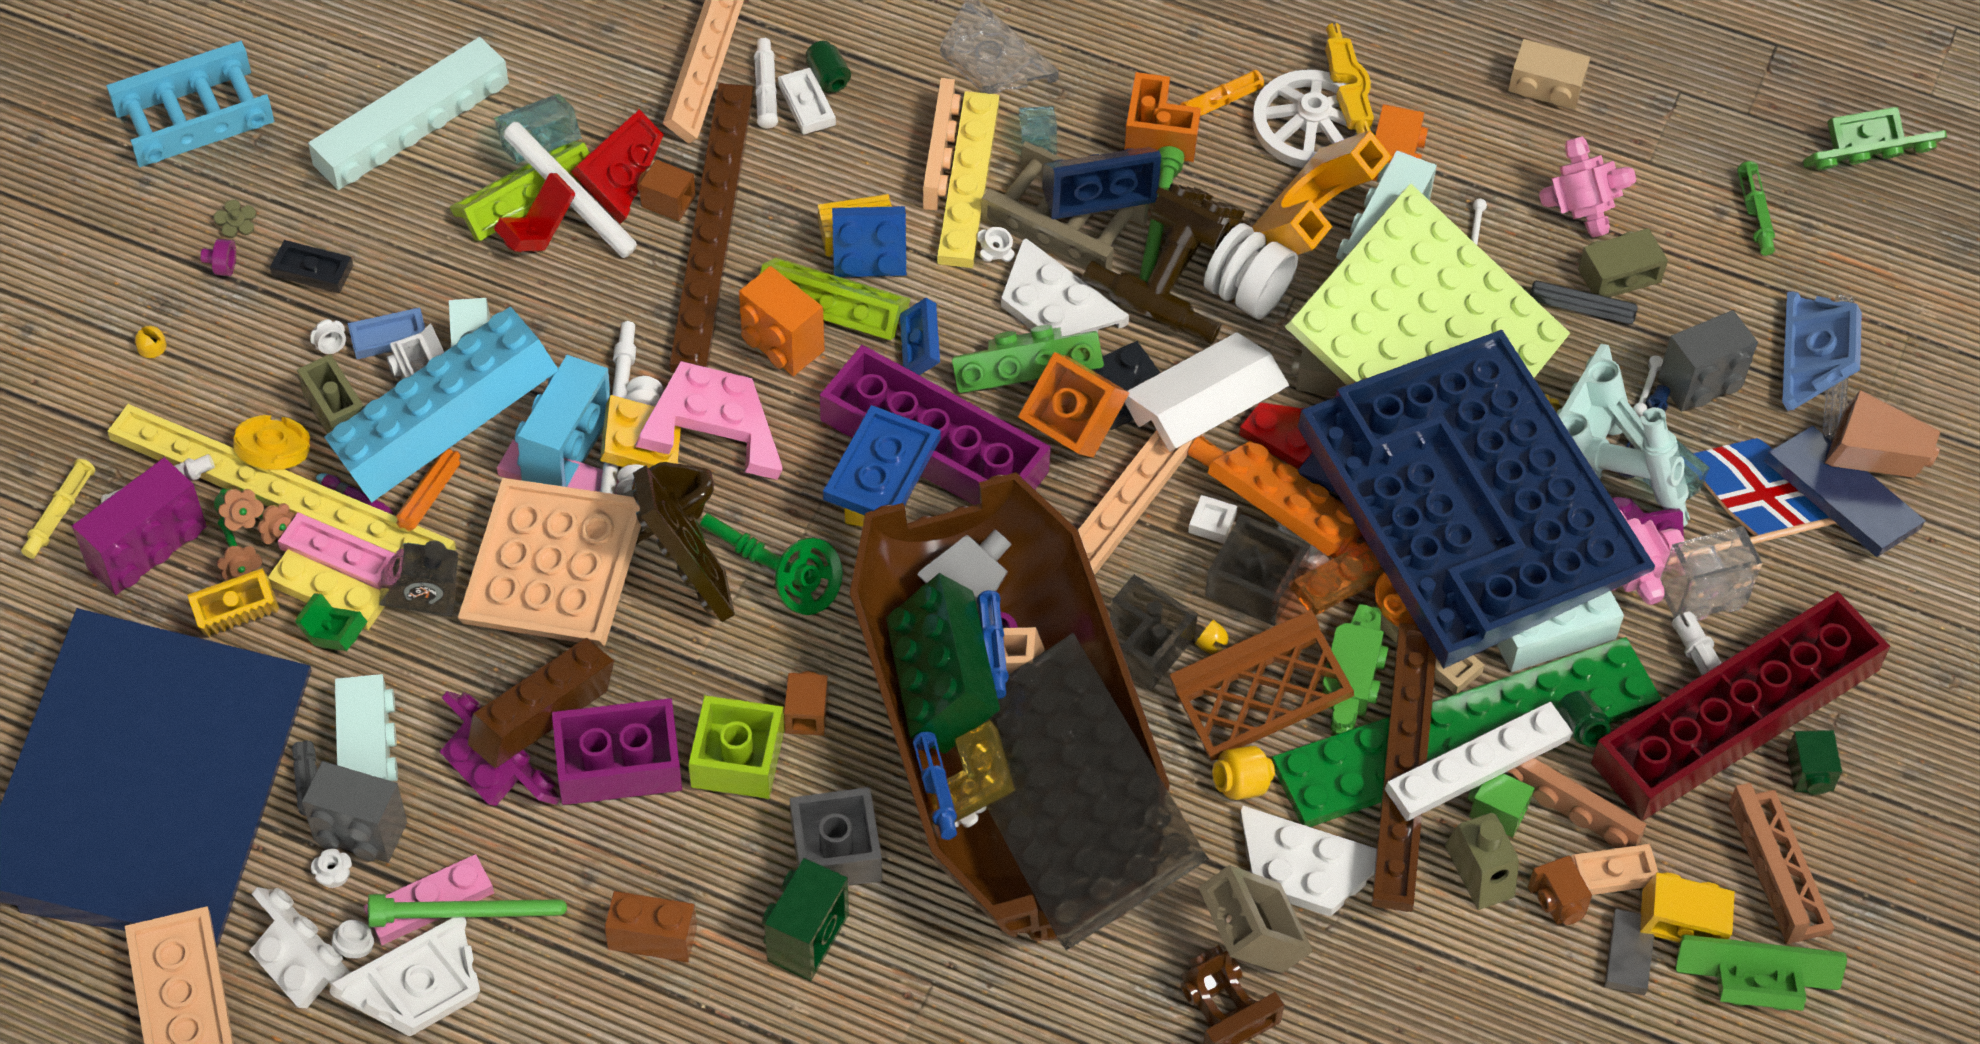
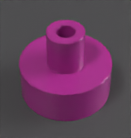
M217 239L213 249H202L201 262L211 263L215 275L231 276L233 274L236 263V244L234 240Z

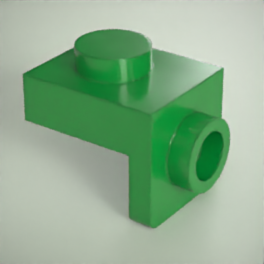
M318 593L312 595L295 620L298 627L314 646L348 651L368 622L359 611L333 608L326 598Z

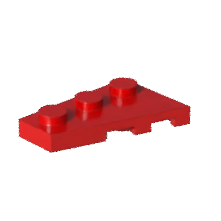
M639 109L583 159L571 173L621 224L627 219L631 210V203L639 192L637 189L638 180L641 174L650 167L664 134Z

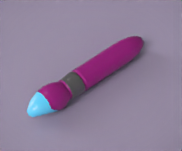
M326 473L316 476V480L320 485L394 515L387 505L378 500L371 503L365 493L341 482L336 476Z

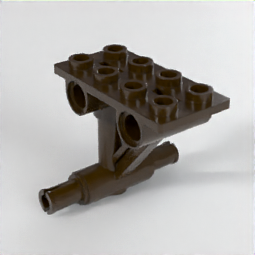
M1171 183L1169 188L1159 186L1156 191L1158 197L1150 218L1169 227L1165 235L1168 239L1148 282L1128 272L1117 274L1094 261H1091L1087 266L1082 281L1109 293L1113 302L1117 304L1123 303L1148 317L1168 325L1170 330L1176 333L1186 331L1207 341L1209 344H1213L1222 324L1195 312L1191 303L1170 292L1201 244L1216 250L1232 228L1240 223L1250 225L1251 221L1243 217L1244 210L1227 202L1213 201V195L1196 187L1178 186Z

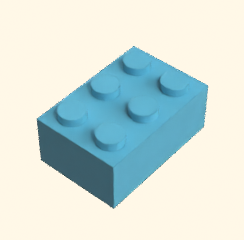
M566 355L558 368L559 371L549 377L548 386L543 395L538 394L533 402L532 413L526 422L522 421L516 430L515 442L518 443L519 449L517 465L521 468L522 481L567 487L580 464L564 460V458L584 463L603 431L605 408L610 396L608 368L570 355Z

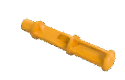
M1252 70L1199 96L1184 101L1180 105L1201 108L1200 116L1262 89L1264 87V79L1259 71Z

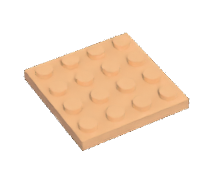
M502 478L458 619L467 625L572 642H580L588 638L595 645L605 647L641 528L636 516V512L640 511V508L634 497Z

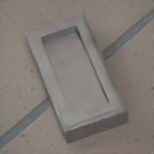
M1616 909L1614 912L1604 987L1645 995L1648 990L1654 934L1640 932L1641 914L1619 909Z

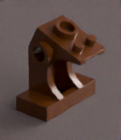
M1220 945L1189 960L1192 968L1180 974L1184 981L1181 983V989L1185 998L1191 1005L1197 1004L1212 1026L1205 1030L1203 1044H1243L1281 1023L1285 1004L1278 994L1274 992L1259 1001L1250 998L1238 982V980L1243 978L1239 964L1234 958L1230 957L1227 950L1223 952ZM1223 991H1226L1237 1007L1226 1014H1223L1212 1000V997Z

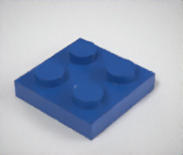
M905 206L832 208L835 276H907Z

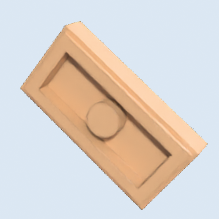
M1650 844L1571 855L1574 864L1592 895L1644 888L1656 872H1658Z

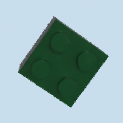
M803 858L797 870L791 869L786 875L781 889L783 894L777 904L771 902L762 919V925L765 926L763 943L766 944L767 962L812 981L849 916L848 877Z

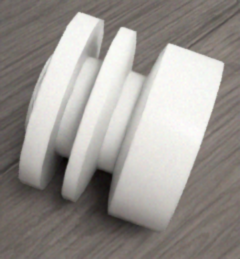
M1240 223L1231 229L1215 250L1204 276V287L1213 294L1219 293L1221 299L1225 301H1230L1236 297L1235 304L1238 309L1255 319H1263L1276 307L1287 291L1297 268L1298 256L1294 251L1278 242H1271L1266 245L1267 239L1263 233L1254 232L1253 228L1249 225Z

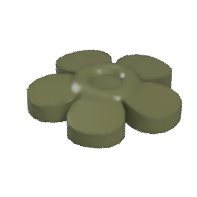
M229 200L225 203L226 211L219 210L214 214V222L218 226H223L222 234L227 238L236 237L237 229L242 235H249L254 231V224L251 221L256 217V211L250 205H246L241 209L239 201Z

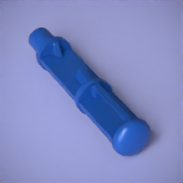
M986 590L978 595L977 603L979 604L980 623L997 698L1000 699L1006 696L1005 683L1009 678L1006 669L1003 640L1004 630L1001 621V598L996 591Z
M921 732L913 738V746L921 770V778L924 782L926 793L937 795L940 809L933 813L932 820L935 825H938L941 837L949 840L957 835L954 822L957 819V814L939 753L937 738L932 732ZM934 745L936 746L941 766H933L929 748ZM918 750H925L929 767L924 771Z

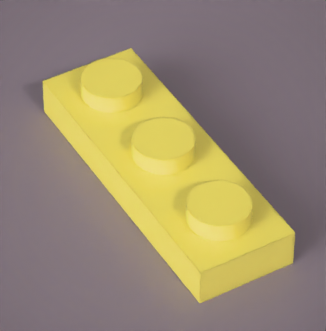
M289 549L268 576L272 588L305 603L310 600L314 593L322 594L333 608L361 612L368 621L363 628L365 630L370 629L389 602L387 593Z

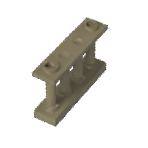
M1025 141L1021 149V169L1023 171L1005 194H1000L990 188L986 191L981 202V220L994 227L1004 228L1011 235L1021 240L1027 238L1040 249L1086 270L1091 261H1094L1112 271L1114 247L1110 245L1129 220L1142 226L1147 223L1149 204L1110 210L1116 213L1101 235L1098 238H1093L1079 231L1092 213L1072 216L1067 224H1063L1048 216L1050 211L1045 197L1036 209L1017 202L1036 176L1043 178L1044 163L1065 160L1050 153L1043 147H1037Z

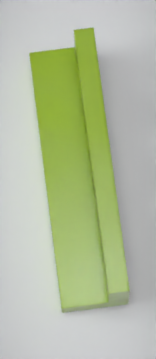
M567 141L548 152L580 185L582 184L571 171L590 154L585 142ZM527 163L451 205L450 209L454 216L464 218L474 240L481 241L496 232L494 227L500 217L526 216L545 179Z
M774 258L762 264L760 274L769 266H772L822 305L825 321L887 340H892L895 337L900 314L909 308L911 298L786 260Z

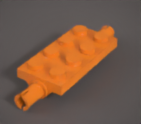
M1202 435L1193 441L1188 450V455L1208 467L1207 473L1327 556L1330 555L1339 563L1346 562L1365 575L1367 579L1372 578L1378 572L1381 565L1375 555L1357 543V538L1362 536V533L1343 503L1329 495V492L1323 486L1313 484L1300 475L1295 467L1282 463L1269 454V451L1264 446L1252 441L1226 453L1206 440Z

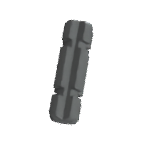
M308 740L296 742L292 746L297 807L299 813L303 816H306L302 800L317 772L314 744Z

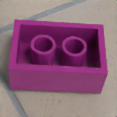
M165 457L72 525L87 569L115 595L119 594L126 587L136 584L142 575L157 564L165 562L175 550L187 541L197 538L201 531L207 527L194 484Z
M672 698L552 712L558 783L562 805L682 791Z

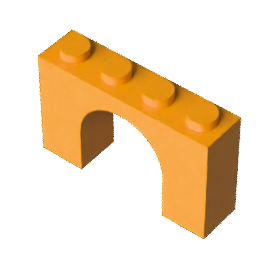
M1371 130L1320 148L1252 226L1254 232H1261L1265 235L1267 239L1266 245L1271 242H1278L1294 251L1297 255L1312 251L1333 227L1319 209L1344 190L1373 180L1392 156Z

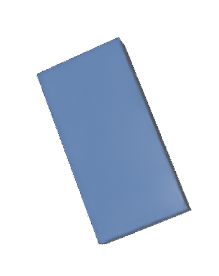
M420 307L348 323L356 360L391 352L390 343L421 333L425 329V324Z

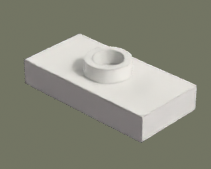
M811 68L778 77V85L803 135L836 125V117Z

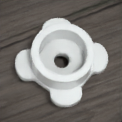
M992 227L978 232L977 240L981 243L982 249L980 257L984 261L991 262L992 260L1002 259L1005 262H1010L1015 255L1011 249L1013 239L1006 229Z

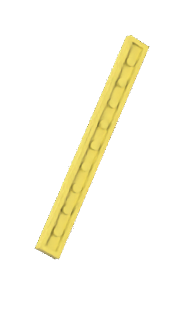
M127 404L107 431L111 441L159 461L165 457L173 466L184 462L188 458L196 460L209 454L215 468L202 473L199 478L225 489H237L240 492L245 489H251L255 493V499L260 500L267 507L270 505L278 507L281 503H285L290 507L289 511L293 512L295 516L297 513H301L398 555L399 563L437 578L456 550L455 541L418 525L412 531L399 528L396 524L398 520L396 516L287 470H266L251 466L236 455L234 448L130 404ZM426 557L435 561L443 559L440 567L436 569L423 565Z

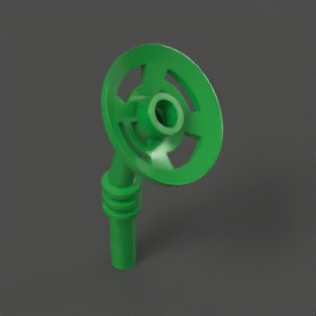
M707 513L702 518L700 526L735 547L737 554L742 552V557L745 559L749 557L750 562L754 563L757 561L776 571L775 584L778 596L782 603L791 611L803 615L816 614L826 609L836 598L842 583V564L836 550L826 541L817 538L800 539L791 544L780 557L765 549L763 542L757 544L758 539L755 537L751 538V535L748 533L741 534L711 514ZM812 548L819 550L824 555L828 565L824 566L822 560L817 555L810 553ZM796 551H798V558H796L792 562L788 561L789 558ZM808 559L812 560L816 566L807 564ZM821 578L829 579L822 595L814 601L811 593L817 589ZM792 584L800 586V592ZM785 586L793 596L800 598V604L788 596L784 588Z

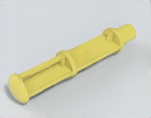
M85 459L75 460L73 469L60 489L53 493L52 501L37 524L28 531V540L21 549V552L26 557L34 559L41 547L49 544L50 535L68 509L74 506V500L88 478L94 475L95 467L92 463Z

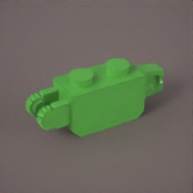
M1359 604L1351 624L1344 623L1336 628L1331 650L1353 688L1354 696L1329 707V709H1333L1332 734L1337 735L1354 729L1357 715L1366 717L1368 704L1377 703L1381 681L1374 679L1377 668L1385 669L1389 647L1382 645L1384 631L1380 630L1381 611L1377 607ZM1324 676L1322 693L1330 694L1341 689L1336 679Z

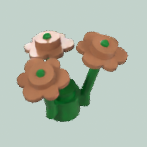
M231 488L220 491L215 498L214 509L220 516L217 524L223 530L229 546L224 553L225 557L220 558L217 562L218 568L221 569L222 577L225 580H230L250 573L262 565V558L256 554L254 547L246 546L242 549L237 546L232 531H236L242 526L252 528L255 524V518L259 517L262 521L259 522L257 530L262 533L261 540L265 544H272L276 539H280L295 517V514L289 511L290 507L287 504L281 503L278 507L270 505L264 510L262 502L255 499V493L251 489H245L242 492Z

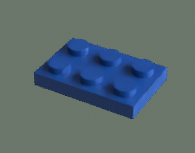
M871 405L824 488L823 500L862 515L884 505L893 506L904 503L905 506L941 439V430Z

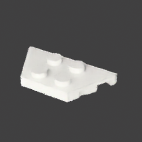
M1027 238L1022 241L1001 297V307L1030 329L1040 325H1052V328L1061 327L1062 336L1090 331L1098 332V329L1115 324L1118 329L1128 325L1129 315L1090 285L1083 282Z
M1242 806L1240 822L1243 825L1246 841L1245 850L1247 861L1250 864V872L1281 883L1290 904L1331 917L1344 905V901L1349 896L1358 893L1366 885V881L1374 875L1376 848Z
M465 917L451 918L332 983L329 992L333 997L409 1037L473 1002L479 995L480 988L477 973L472 968L474 960L472 948L468 946L465 934Z

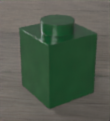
M1834 730L1794 731L1786 750L1794 792H1808L1813 795H1820L1834 791L1842 773Z

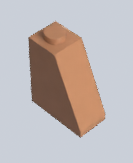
M1860 390L1842 413L1825 463L1833 467L1915 478L1924 466L1930 468L1940 452V448L1936 444L1941 431Z

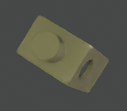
M1489 813L1457 825L1446 842L1445 847L1477 910L1514 898L1519 859L1497 815Z

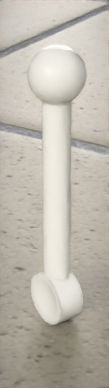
M1481 198L1473 202L1475 216L1471 240L1476 245L1478 243L1482 212L1487 207L1486 201Z
M1655 355L1649 359L1648 367L1650 370L1639 403L1633 406L1634 411L1639 417L1643 416V412L1647 410L1645 402L1650 394L1656 373L1660 371L1663 359L1660 356Z

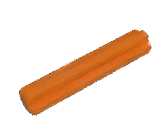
M449 448L437 457L397 513L396 517L398 520L396 524L399 528L412 531L417 527L461 464L459 460L461 455L458 451H452Z

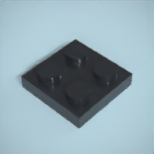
M1138 341L1102 356L1103 367L1092 369V371L1126 391L1161 373ZM1125 403L1110 430L1134 420Z

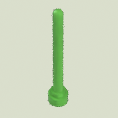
M1164 146L1158 149L1161 154L1159 186L1169 188L1171 183H1173V178L1183 169L1185 155L1176 147ZM1152 219L1150 220L1139 278L1148 282L1156 265L1164 228L1163 224Z
M368 894V927H385L386 923H394V919L561 916L567 911V904L561 899L394 902V898H386L385 894Z

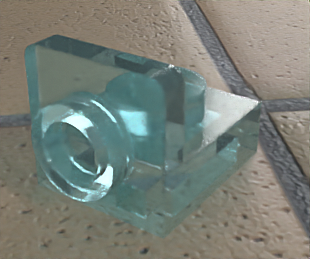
M1054 106L1019 108L1021 147L1027 141L1037 147H1043L1056 155L1057 122Z

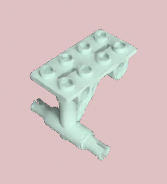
M1600 344L1594 356L1588 359L1584 373L1580 380L1573 384L1568 400L1564 407L1557 411V415L1599 479H1601L1603 470L1650 479L1656 502L1663 506L1664 510L1681 509L1683 512V525L1686 526L1688 524L1686 520H1690L1685 504L1689 491L1684 474V459L1680 456L1676 436L1668 431L1665 411L1653 407L1645 410L1643 416L1639 417L1628 403L1620 367L1612 360L1609 345ZM1623 433L1635 449L1610 444L1605 438L1607 434L1618 435Z

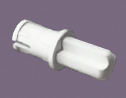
M1690 611L1684 612L1683 615L1687 620L1688 627L1685 626L1680 615L1672 621V626L1686 647L1684 650L1686 657L1693 659L1701 675H1704L1720 665L1721 661L1713 649V639L1705 635L1696 619V615Z

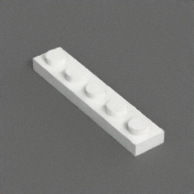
M1549 702L1388 781L1385 791L1406 821H1409L1569 741L1573 732L1553 704Z

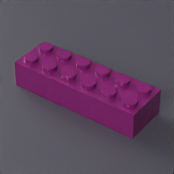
M864 345L858 348L820 394L821 421L851 438L854 437L871 405L941 430V439L921 476L972 505L981 504L979 482L986 481L992 476L1008 475L1016 472L1036 490L1049 473L1051 446Z

